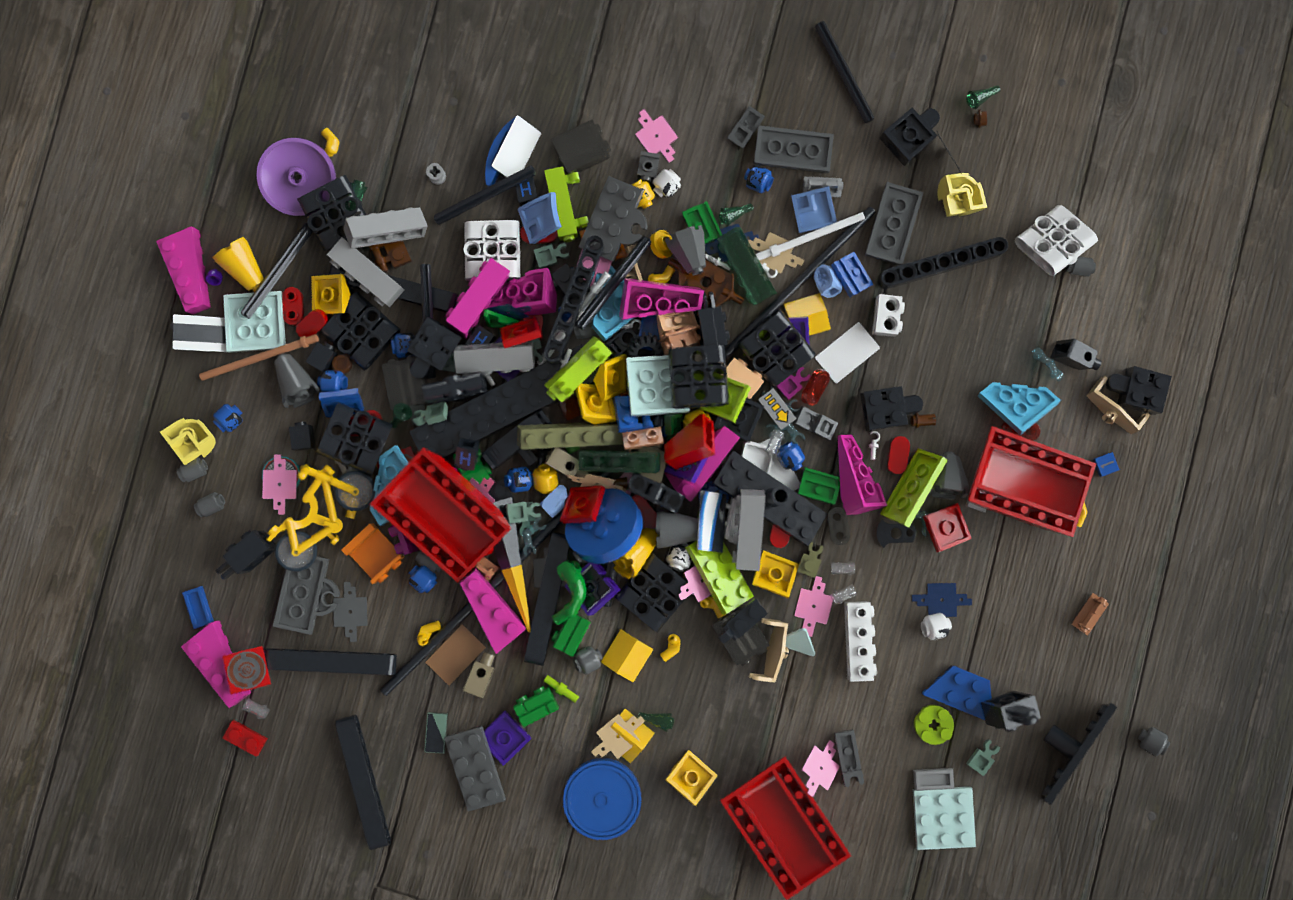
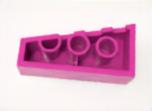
M191 226L156 242L184 310L194 315L211 308L208 285L205 279L206 271L202 259L203 251L200 245V231Z
M492 258L488 262L486 260L479 268L480 274L470 280L468 284L470 288L466 293L462 292L460 294L455 309L450 308L445 316L447 318V327L460 334L466 340L470 335L468 330L471 327H476L480 321L481 312H484V309L490 306L491 298L498 294L510 276V271Z
M624 278L619 317L624 320L635 317L640 318L651 315L701 310L704 290L698 287Z
M476 567L462 578L460 584L495 654H497L526 630L525 624Z
M218 620L207 625L182 645L181 648L228 708L247 697L251 691L247 690L232 695L230 693L222 656L232 654V651L228 644L229 641L222 631V625Z

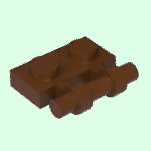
M403 240L368 246L370 252L374 254L376 266L384 273L389 271L386 264L392 263L393 268L396 269L412 262ZM383 247H385L388 254L386 257H383L380 251Z

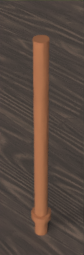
M316 334L309 337L303 336L300 337V340L200 373L199 376L203 381L301 347L307 348L309 344L318 342L319 339Z

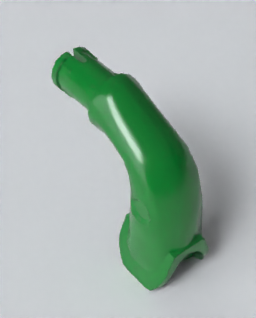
M565 561L557 567L559 577L562 581L566 582L572 595L570 602L552 616L553 621L557 625L562 624L570 617L574 618L586 597V584L581 574V566L576 561L571 563Z

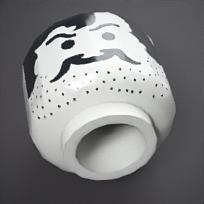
M663 169L653 179L655 186L653 190L660 197L664 195L670 198L681 187L679 182L681 179L673 170Z
M683 543L670 546L666 561L669 564L668 567L680 572L690 567L692 559L685 548L689 544Z
M942 613L927 615L923 622H921L922 633L930 640L947 637L949 629L952 628L950 619L946 618Z

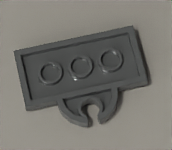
M608 176L579 247L583 249L590 236H599L604 244V251L601 257L614 262L621 245L630 246L637 244L643 236L641 234H633V227L640 225L644 230H647L648 227L644 214L637 209L644 190ZM593 242L590 248L597 250L600 248V244Z
M290 551L287 565L290 567H302L312 559L313 555L300 553L298 556H293L292 551ZM316 556L313 564L302 571H289L286 569L273 627L311 635L313 634L316 616H324L337 608V603L328 604L325 601L327 593H331L334 597H340L338 586L332 580L326 578L329 558Z

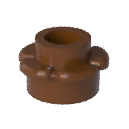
M978 109V113H974V125H978V128L987 125V111Z

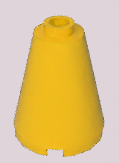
M244 237L232 242L226 249L223 248L213 256L215 262L248 291L253 290L255 292L264 280L249 243Z
M649 528L643 529L635 545L622 557L613 561L615 564L614 570L626 579L637 576L657 545L656 537L658 536L656 531Z

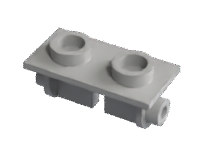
M804 177L803 193L829 186L831 197H841V190H843L842 178Z

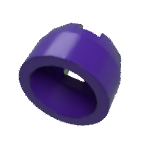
M217 269L209 270L206 276V281L214 286L220 285L223 279L222 272L217 271Z

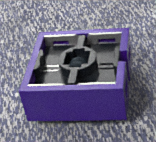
M588 563L581 569V574L587 588L586 597L581 608L587 616L594 615L621 590L612 578L605 576L607 572L600 564ZM566 584V585H565V588H566V589L569 591V593L571 594V591H570L568 585Z

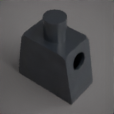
M1076 339L1056 341L1050 359L1077 370H1098L1101 366V360L1096 358L1097 350Z

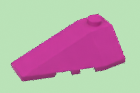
M548 268L530 270L525 273V276L517 280L515 278L510 280L509 284L503 286L498 294L491 298L492 302L488 307L510 304L515 308L530 306L532 309H529L531 310L530 312H525L524 314L526 315L556 312L557 293L550 270Z
M726 426L714 432L715 455L708 457L695 484L669 475L666 472L664 474L674 489L691 502L740 437Z
M839 435L840 492L846 515L862 514L886 507L887 503L882 488L871 477L870 473H872L870 466L867 467L862 460L863 454L853 435Z

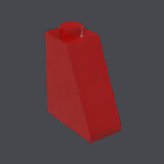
M703 413L699 414L664 445L665 462L677 470L715 455L713 421Z

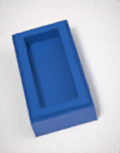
M203 586L182 592L193 629L214 622Z

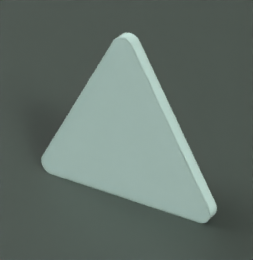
M802 628L787 634L786 647L815 656L807 629Z

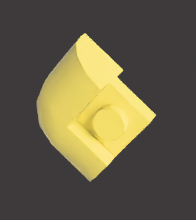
M969 173L945 175L940 180L938 185V201L943 200L947 217L968 215L987 208L980 182L977 183L969 176Z
M182 418L160 432L184 465L200 455L203 457L207 456L216 443L214 436L199 419L185 420Z

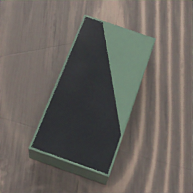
M427 713L425 752L445 753L446 742L444 738L447 731L448 713Z

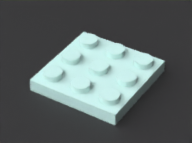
M282 291L269 292L250 319L245 318L241 314V310L254 293L224 295L226 352L271 350L286 344Z
M669 355L626 358L631 416L689 413L690 408H672ZM678 374L674 376V380L682 382L684 377Z
M971 787L920 791L913 789L917 850L976 847L973 792Z

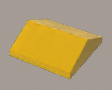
M344 274L311 276L312 311L320 309L326 314L345 313L351 294Z
M820 293L783 304L787 318L808 316L809 336L831 330L827 309Z
M626 354L607 360L600 365L594 378V383L601 400L606 401L626 392Z
M581 383L576 388L583 419L594 425L616 421L612 398L606 401L601 400L596 385Z
M763 550L760 558V570L755 571L752 585L789 598L799 564Z
M620 629L601 663L615 673L634 682L652 653L653 648Z
M624 709L620 714L625 722L634 716L627 709ZM616 722L611 726L619 734L616 736L617 738L621 736L633 746L622 755L629 763L640 754L655 734L643 723L633 731L640 739L638 741Z
M688 750L672 768L666 781L690 803L696 806L718 775Z

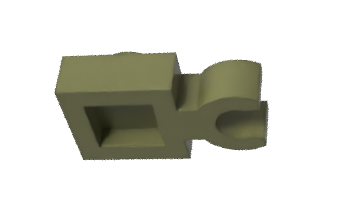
M811 542L808 546V555L803 553L797 572L815 578L821 563L817 555L823 551V546L820 545L817 551H813V542Z

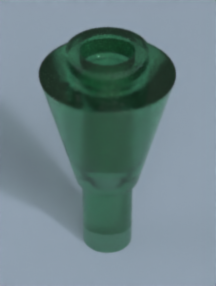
M996 85L989 89L969 91L966 97L968 106L977 109L992 95L999 93L1000 87Z
M354 179V182H350L357 197L362 200L368 187H365V182ZM350 200L349 208L351 210L356 208L353 200Z
M750 203L742 207L721 208L719 219L722 224L729 226L743 214L753 211V205Z
M405 403L395 405L393 420L391 421V424H393L392 428H396L400 423L411 418L412 409L409 405Z
M639 712L638 718L641 716L646 722H650V724L665 732L672 729L674 725L672 713L651 715Z

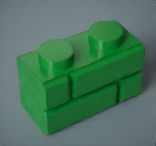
M579 614L574 618L570 617L562 623L561 631L556 630L552 641H554L553 647L573 657L591 620Z
M541 686L533 691L534 695L528 698L524 695L516 699L517 703L514 704L513 708L523 727L559 710V705L550 687L544 688V686Z

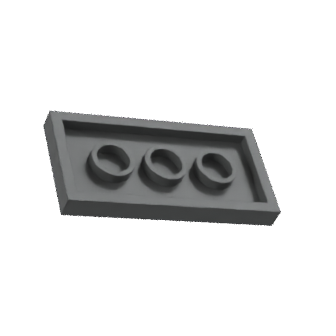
M759 125L754 165L829 173L834 134Z
M886 182L865 256L899 266L903 264L923 192Z
M483 726L446 736L444 739L468 812L505 801L506 797Z

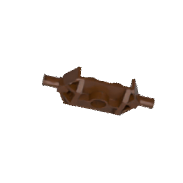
M672 257L668 262V265L674 267L679 272L678 285L698 287L704 290L708 305V292L710 291L713 292L716 307H719L728 300H733L741 305L745 299L734 292V274L724 271L707 260L703 272L694 276L692 273L688 274L679 262ZM709 278L711 285L703 287L700 283L701 279Z

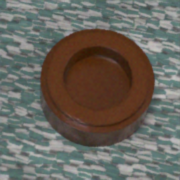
M340 354L334 357L332 367L335 371H341L343 374H346L352 369V361L346 355Z

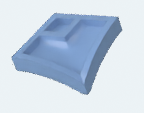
M829 186L791 196L799 233L817 230L837 222Z
M555 192L540 196L518 208L530 244L539 242L562 227L557 212Z

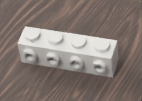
M868 601L844 602L847 678L851 682L874 681V676L877 675L876 664H873V656H876L875 644H872V637L875 636V627L871 625V617H874V607Z

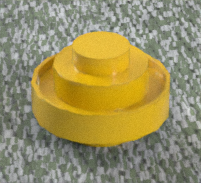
M658 230L650 237L651 250L661 259L672 255L665 243L667 237H669V240L672 237L664 230Z

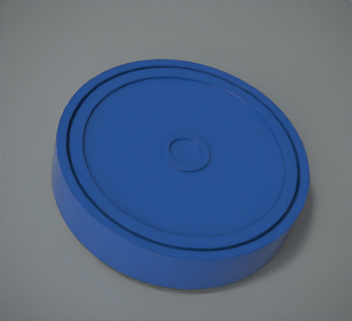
M613 488L605 489L596 521L566 523V540L573 551L586 562L603 564L614 561L626 554L637 542L643 527L642 513L635 501L626 492Z
M609 758L589 760L578 766L566 783L563 794L564 812L570 824L582 835L596 840L616 838L629 830L639 815L641 808L640 785L633 772L617 760Z

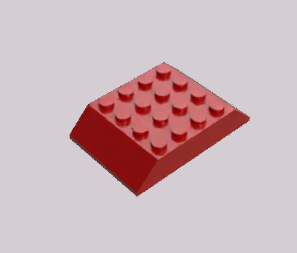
M991 426L967 501L978 507L1038 528L1074 537L1096 463Z
M422 448L370 503L374 509L457 583L511 530L501 511L445 459L425 448Z
M785 756L720 800L786 900L851 857L848 849L814 798L808 794V789Z

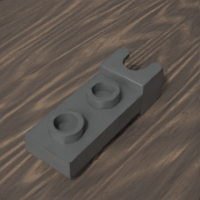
M854 730L834 732L843 785L849 787L850 778L853 776L863 785L864 778Z

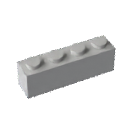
M418 207L398 211L390 210L378 214L371 213L365 216H351L345 220L344 232L352 249L421 238L425 236L428 226L421 208Z
M341 238L327 254L331 258L330 263L338 270L340 267L346 270L344 275L351 281L355 279L361 283L359 287L367 294L371 291L375 295L374 300L381 306L386 304L390 307L404 291L399 284L356 248L351 249L349 243L344 238Z
M527 341L505 349L503 343L459 345L453 351L456 374L468 375L473 372L490 374L493 371L509 373L512 370L527 372L534 369L535 366L533 341Z
M741 489L740 495L736 497V507H739V514H735V526H738V533H734L733 544H737L736 551L732 552V563H735L736 570L759 571L765 492L763 490Z

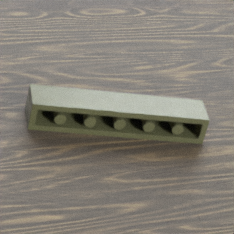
M617 421L596 425L590 422L517 425V445L521 449L624 444L622 433L618 432Z

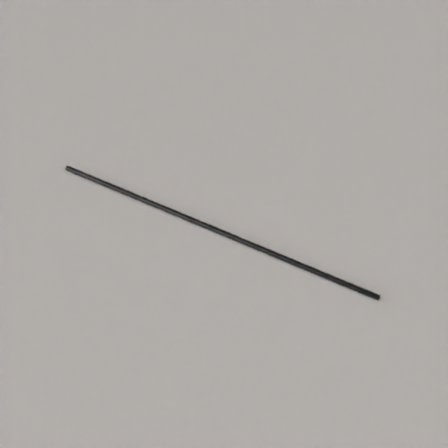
M871 206L863 212L864 220L850 225L725 348L726 360L739 349L736 344L739 339L778 310L815 273L817 267L825 264L876 213ZM623 449L596 476L608 478L636 449L631 451ZM563 509L520 551L521 563L562 524L560 518ZM502 570L489 581L494 589L505 580ZM470 602L380 689L385 696L391 693L473 611Z

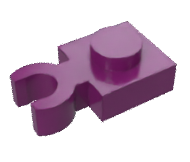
M803 367L796 371L795 377L790 375L776 386L787 400L803 388L800 382H805L811 377L810 374L805 378L801 377L800 372L804 369Z

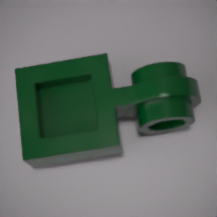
M682 413L665 415L664 426L665 434H667L664 440L665 444L683 429Z

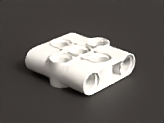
M1057 205L1045 216L1037 217L1032 226L1015 238L1017 247L1050 276H1055L1067 265L1074 264L1082 253L1098 241L1096 234L1062 205Z
M519 221L465 222V246L463 249L465 253V280L470 281L474 276L477 277L481 272L479 268L485 260L488 262L490 258L510 271V276L507 280L519 279L521 254ZM491 228L497 229L496 234L493 236L487 235L488 230ZM513 246L516 247V252L508 254L507 249ZM496 247L497 252L494 255H489V248ZM471 248H478L477 254H469Z

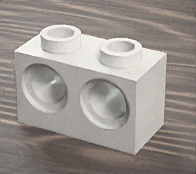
M879 294L876 297L872 335L896 337L899 332L901 333L903 322L900 321V315L903 314L905 307L901 296ZM887 302H891L894 305V311H889L886 308ZM884 321L891 322V330H887L884 327Z

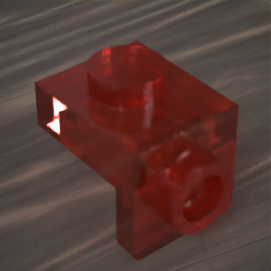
M577 395L558 404L566 421L581 415Z

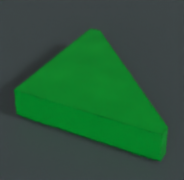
M484 309V318L488 327L501 328L520 322L519 320Z

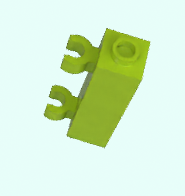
M563 166L544 170L549 193L555 192L556 207L562 226L557 230L559 240L564 242L574 241L578 237L576 228L587 227L589 223L587 216L574 219L567 184L580 183L578 172L565 175Z
M592 337L544 385L548 389L546 393L553 400L557 398L560 402H563L600 364H603L608 359L607 357L612 352L598 338Z

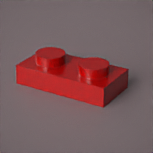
M235 720L231 722L223 736L224 740L256 757L260 754L268 739Z

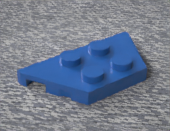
M952 665L929 688L923 690L922 694L985 720L981 702L991 699L990 680Z

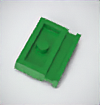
M707 201L682 212L687 227L694 226L695 230H698V226H702L705 244L723 236Z
M805 467L797 494L835 505L840 488V477Z

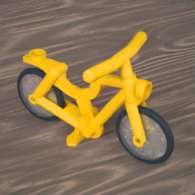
M307 464L300 466L299 479L303 480L307 475L315 478L302 497L304 503L309 502L310 512L307 517L298 521L288 517L279 527L274 525L267 532L269 535L267 540L270 542L279 532L287 529V533L280 537L275 546L276 560L283 568L289 571L305 570L316 559L317 542L326 536L331 539L330 543L332 545L338 542L339 536L332 533L340 532L343 528V523L337 518L330 485L334 486V495L340 506L350 511H360L367 508L375 497L376 491H373L375 483L368 474L361 471H349L337 479L332 476L335 471L328 464L321 471L315 470ZM321 484L329 518L317 514L318 503L314 494ZM312 522L324 526V528L312 536L302 531H296V529L304 528Z

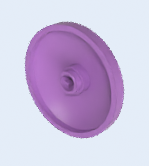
M286 138L275 142L262 154L257 167V182L265 200L278 211L293 216L305 215L297 200L299 197L336 179L334 165L328 154L314 142L303 138ZM295 174L301 175V179H296ZM324 191L323 199L328 201L330 195L327 191Z

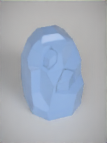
M821 264L816 268L814 280L822 296L830 298L842 292V284L831 266Z
M559 485L540 503L541 507L552 518L564 508L565 500L568 497L567 488L564 485Z

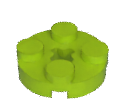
M927 705L916 715L914 729L924 742L938 745L952 737L954 721L946 709L938 705ZM934 719L937 723H939V726H937L935 730H933L932 727H929V724H931L932 720Z

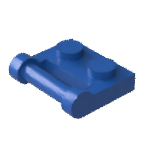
M614 396L613 403L619 433L654 428L650 415L642 416L643 423H638L637 416H631L629 396Z

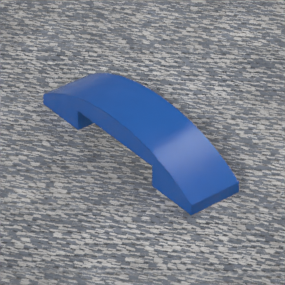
M515 118L501 129L491 145L485 168L487 187L495 184L500 173L492 167V164Z

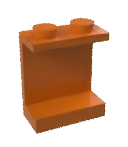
M374 523L366 526L342 549L346 556L350 555L372 579L370 581L372 584L377 582L381 584L388 577L387 573L391 569L396 570L403 563L401 560L404 558L403 554H396L394 545Z

